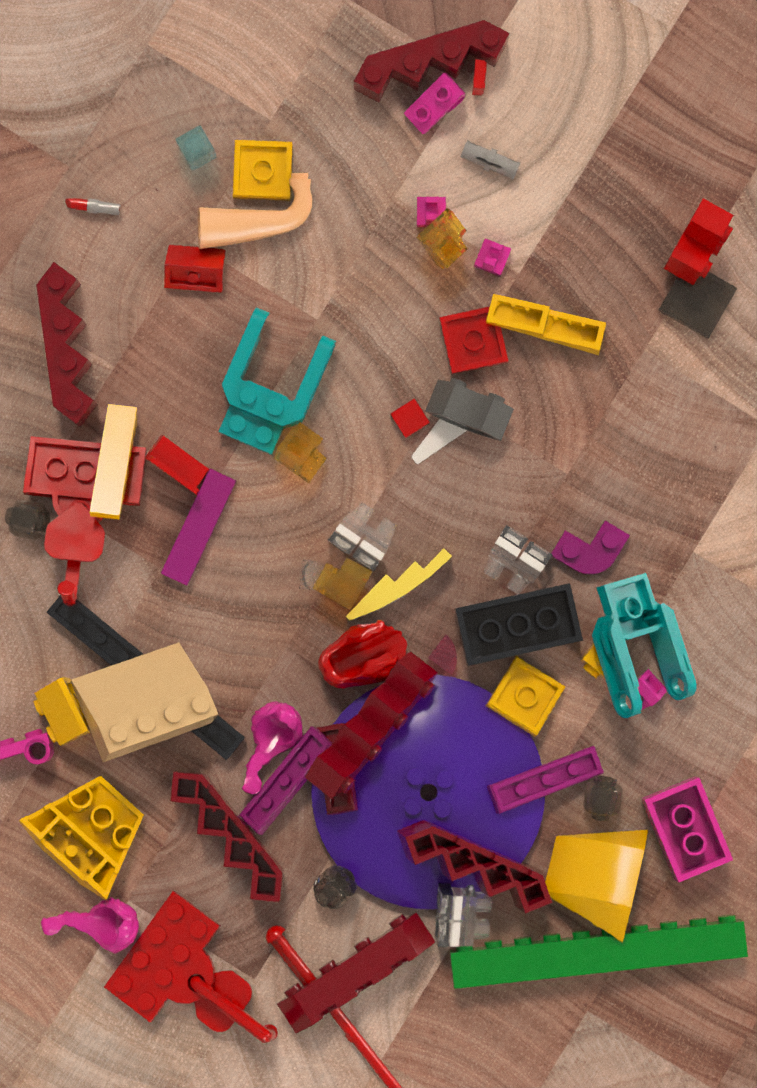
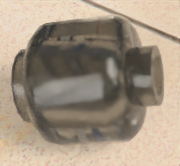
M21 499L16 501L13 507L7 509L5 522L14 536L36 540L42 534H46L47 525L51 522V515L42 503Z
M595 776L594 780L587 782L585 786L583 808L592 814L593 819L608 821L610 816L619 814L621 810L623 788L617 784V779Z
M338 865L327 868L316 878L313 884L315 899L321 906L329 909H338L354 897L357 891V883L353 873Z

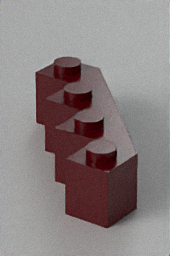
M482 20L368 55L353 81L354 90L378 103L392 78L418 91L431 66L457 79L469 54L480 60H485L487 64L495 67L508 43L510 33Z
M53 262L36 284L52 403L56 410L81 428L98 405L76 387L92 364L87 358L70 347L87 325L82 318L65 306L81 284L77 278Z
M411 651L399 659L385 682L370 693L359 713L343 725L332 745L316 757L305 778L331 799L340 792L346 794L356 781L354 778L368 761L373 762L382 750L381 745L395 729L399 730L409 718L407 714L422 697L425 699L435 687L432 681L438 672Z
M181 771L173 772L170 802L200 804L197 834L226 837L223 867L253 869L250 899L280 902L283 868L207 775Z
M426 820L397 830L405 856L414 865L437 856L443 875L451 881L473 873L479 890L487 897H492L509 889L515 906L525 914L552 903L543 875L527 865Z
M417 912L407 918L404 914L399 915L389 922L391 928L381 936L370 940L369 937L364 938L354 945L356 951L346 959L335 963L334 960L329 961L319 968L321 974L314 980L303 986L296 983L284 991L286 997L277 1005L294 1032L297 1034L323 1019V1016L336 1008H340L357 997L361 991L372 984L375 985L392 974L396 968L403 965L406 961L410 962L433 945L436 941Z

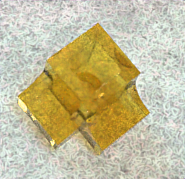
M448 208L416 237L435 264L442 270L452 265L468 249L462 241V237L467 230L454 212Z
M299 422L295 428L291 429L276 449L274 459L307 483H310L327 459L317 449L322 443L323 438Z
M346 558L340 570L326 563L312 589L351 611L365 588L372 571L349 558Z

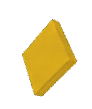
M235 140L233 199L290 201L291 186L289 179L292 173L293 143Z
M515 656L486 706L536 737L565 686L518 656Z

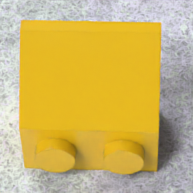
M61 677L35 692L34 694L37 699L33 701L41 717L46 716L50 725L46 727V730L52 742L58 741L60 746L91 732L70 682L71 680L67 677Z

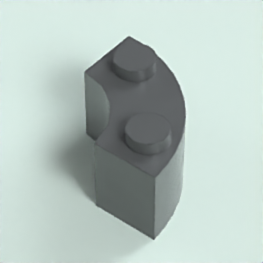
M451 378L450 382L444 380L437 381L425 412L475 434L499 441L502 440L514 410L504 403L505 398L494 393H489L488 396L466 388L467 384L455 378Z

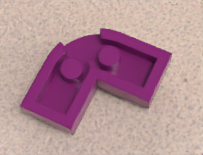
M604 521L589 545L565 530L550 556L578 573L597 574L606 570L614 563L630 535Z

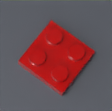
M490 306L439 317L451 375L508 363L501 327L486 323Z

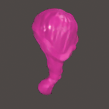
M277 701L267 703L259 710H256L255 714L251 717V731L257 746L254 754L246 764V777L241 788L245 793H258L262 787L258 771L263 766L269 764L273 757L295 746L303 737L301 716L294 707L287 703Z
M112 897L102 900L93 906L89 913H78L76 911L70 913L66 911L58 916L43 917L41 921L42 930L46 935L57 934L64 925H67L92 936L102 948L114 954L132 944L139 929L136 911L128 904L119 899L115 900Z

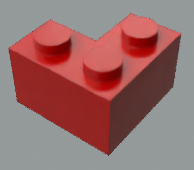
M703 198L663 269L692 285L695 284L699 276L705 278L713 264L708 261L712 254L718 255L733 230L729 223L734 215Z

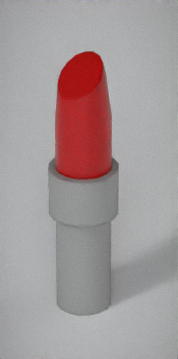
M80 198L65 199L66 206L71 209L94 214H120V204L102 202L98 199L90 198L88 200Z

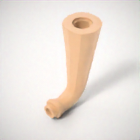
M291 173L289 184L294 191V200L291 206L285 210L199 207V249L259 240L287 233L298 228L306 221L312 209L311 179L308 178V173Z

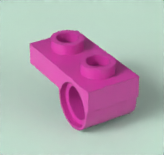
M443 73L404 114L422 134H426L446 113L456 108L466 95L447 73Z
M42 729L25 733L26 739L15 742L13 737L0 741V760L24 753L25 758L30 763L42 764L48 762L54 754L53 742L48 732L43 733ZM37 742L42 743L46 748V754L42 759H37L32 754V747Z

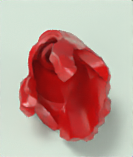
M377 620L376 623L354 625L342 634L337 641L324 649L318 660L319 670L324 680L336 688L344 689L382 682L387 679L389 672L396 662L406 655L407 641L402 637L401 631L395 630L392 626L384 625L382 620Z

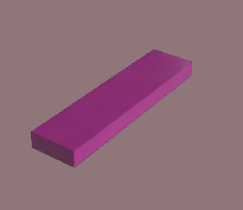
M209 469L161 574L188 586L237 482L236 480L213 469Z
M311 726L239 816L258 835H263L307 781L305 775L316 757L330 747L332 742L316 727Z
M590 746L490 784L487 788L497 814L601 775L604 771L595 747Z

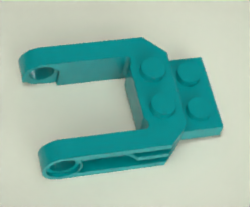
M256 307L222 382V387L230 406L218 432L273 455L283 429L303 422L331 358L336 340L324 335L321 337L296 397L293 401H290L280 393L249 380L243 381L260 341L262 327L266 318L270 315L269 312Z
M643 573L597 587L605 616L597 619L592 639L613 706L618 715L622 718H630L642 713V700L638 690L639 682L626 640L648 633L669 695L675 700H682L693 696L697 689L696 679L674 610L664 603L659 604L655 601L647 574ZM678 678L683 681L684 691L678 685ZM626 695L631 701V709L626 703Z

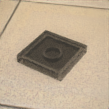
M708 272L705 278L699 276L694 285L677 277L658 311L708 339L736 292L737 287Z

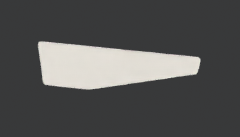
M439 419L413 453V460L416 464L421 463L467 430Z

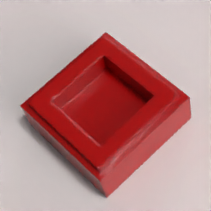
M475 59L472 95L482 96L484 94L487 65L485 60Z
M415 398L390 413L405 439L430 424Z

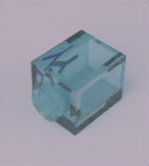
M201 125L175 139L191 171L217 158L215 149Z

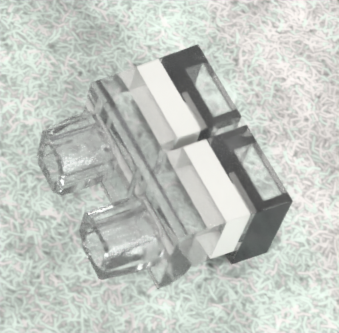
M362 502L354 509L352 514L350 512L347 513L328 539V542L350 556L362 537L366 535L352 558L374 573L392 544L391 538L397 525L384 517L377 529H373L367 525V522L375 511Z
M506 525L487 556L489 560L483 573L497 580L503 569L506 568L514 574L506 587L518 595L528 584L534 583L553 555L530 541L518 561L515 562L516 557L528 538Z
M438 883L434 932L438 947L473 946L474 939L489 938V920L476 919V912H491L492 898L487 897L482 892H475L473 885H468L466 888L451 887L447 883Z

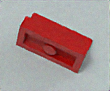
M169 245L164 265V288L222 293L226 250Z
M164 435L158 438L145 456L146 460L196 495L200 491L196 487L209 471V468Z

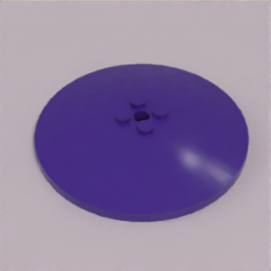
M436 675L432 681L435 687L425 699L422 697L407 714L409 718L399 730L395 729L381 745L382 750L373 762L368 761L354 778L356 780L354 784L358 811L327 815L324 793L313 784L311 792L313 814L318 832L329 855L349 879L373 896L392 904L415 909H441L437 907L438 883L450 884L452 889L453 887L460 888L463 895L462 904L478 899L485 894L479 890L473 873L454 881L448 879L442 873L437 856L414 865L405 856L397 830L426 820L522 863L538 834L545 804L544 796L500 814L496 813L487 786L542 765L539 753L528 732L486 706L492 693L468 681L442 675ZM377 687L353 701L333 724L346 723L356 716L370 693ZM433 784L437 788L435 799L426 801L421 797L420 790L423 785ZM449 895L448 908L451 907V895Z

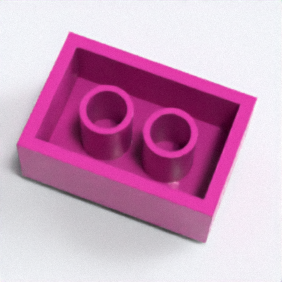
M694 776L641 798L675 881L679 883L733 861L699 777Z

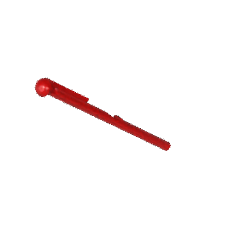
M279 925L270 927L266 932L267 943L272 944L303 985L316 978L315 975L283 936L282 933L286 929ZM341 1008L331 1011L330 1015L345 1032V1037L355 1045L388 1088H402Z

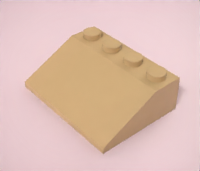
M180 643L71 679L70 681L103 762L211 724L218 715L206 684Z

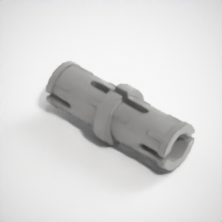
M467 140L460 156L484 166L483 170L489 172L491 169L512 180L521 163L498 154L496 149L488 150Z

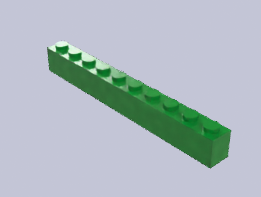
M736 915L718 916V921L707 922L706 918L689 919V924L677 925V921L660 922L659 928L648 929V924L630 926L631 931H625L623 943L603 929H601L602 934L590 935L589 930L572 932V937L561 938L559 933L543 935V940L531 941V937L514 938V943L502 944V940H490L484 942L485 946L474 948L473 943H462L455 947L456 950H449L454 989L748 957L745 925L743 920L736 919Z

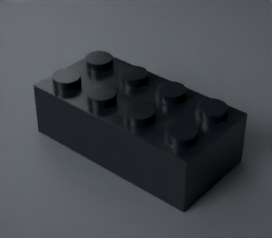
M570 583L454 609L467 666L583 641Z

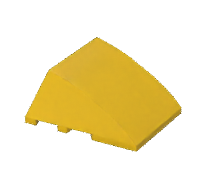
M99 776L53 803L45 805L29 816L21 818L19 822L35 843L77 882L107 900L144 814L102 776Z
M648 830L556 836L545 881L550 897L623 943L645 851Z

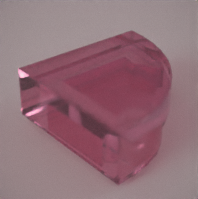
M445 634L428 658L450 675L453 674L456 668L457 652L452 640Z

